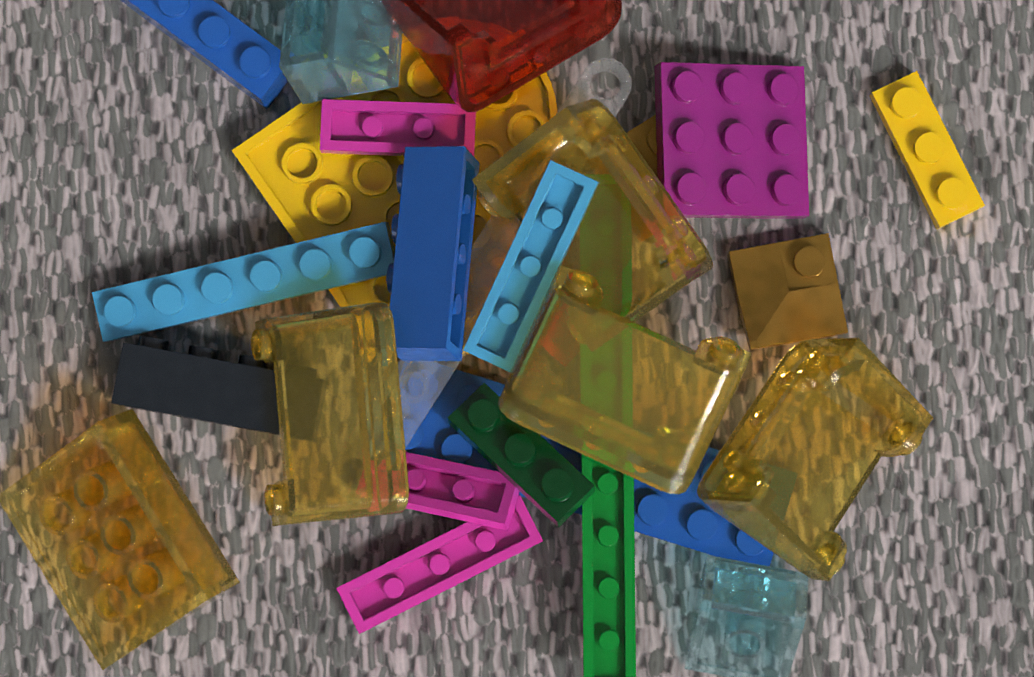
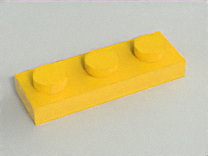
M917 71L869 95L936 230L985 206Z

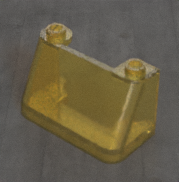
M589 99L564 108L478 174L472 181L479 190L478 198L482 206L491 215H500L506 219L517 217L520 223H522L550 160L599 182L557 273V276L575 300L568 307L570 318L567 320L568 327L574 337L582 344H587L593 352L713 268V261L700 237L613 114L600 101Z
M561 264L499 397L498 406L501 412L507 418L525 428L669 494L686 492L730 404L752 353L742 349L735 341L722 336L703 339L696 351L601 307L604 293L595 277L583 270H572Z
M859 338L805 340L791 348L781 359L698 485L697 494L712 511L805 576L813 580L830 581L833 575L844 565L847 553L846 541L838 533L834 532L837 525L880 458L904 456L916 450L921 444L923 433L933 417Z

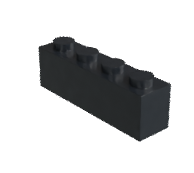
M139 336L138 345L123 342L111 401L112 404L318 443L330 384L327 380L318 378L320 369L289 364L288 373L268 369L270 360L248 355H239L238 363L218 360L220 351L189 345L188 354L168 351L169 341Z

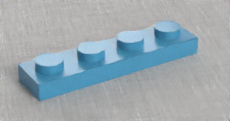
M550 160L463 351L508 372L513 371L599 182Z

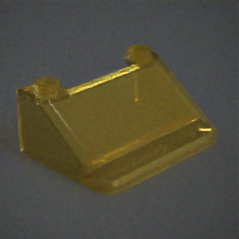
M373 302L256 321L255 330L251 336L253 357L255 360H263L266 363L274 362L284 477L282 481L268 484L264 492L265 508L267 513L272 516V526L339 521L402 513L408 503L409 483L394 320L389 306L384 302Z

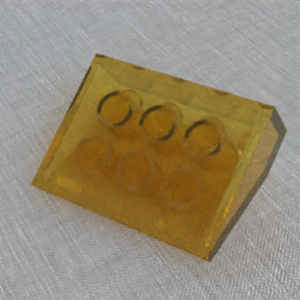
M133 409L98 421L0 494L1 506L102 670L121 660L240 583Z

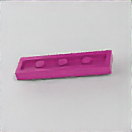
M519 495L508 531L466 522L336 589L358 633L361 634L543 542V539Z

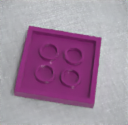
M660 62L654 66L659 217L803 219L809 217L804 66Z

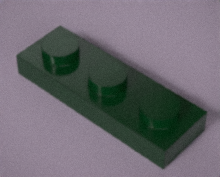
M485 383L447 417L449 425L558 528L595 492V486Z

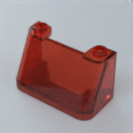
M382 0L387 12L446 94L466 112H477L601 40L617 25L622 11V0Z

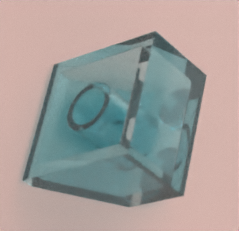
M707 555L698 587L684 669L725 677H789L806 621L808 573Z

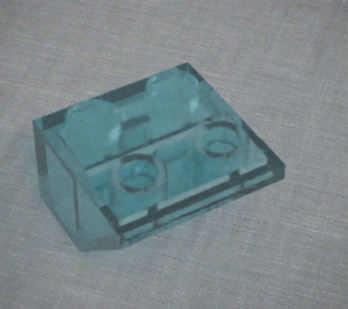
M286 0L279 68L302 104L399 87L404 5L400 0Z

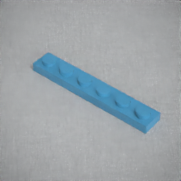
M381 222L92 292L102 340L103 342L114 341L387 275L389 264L394 263L395 248L389 222Z

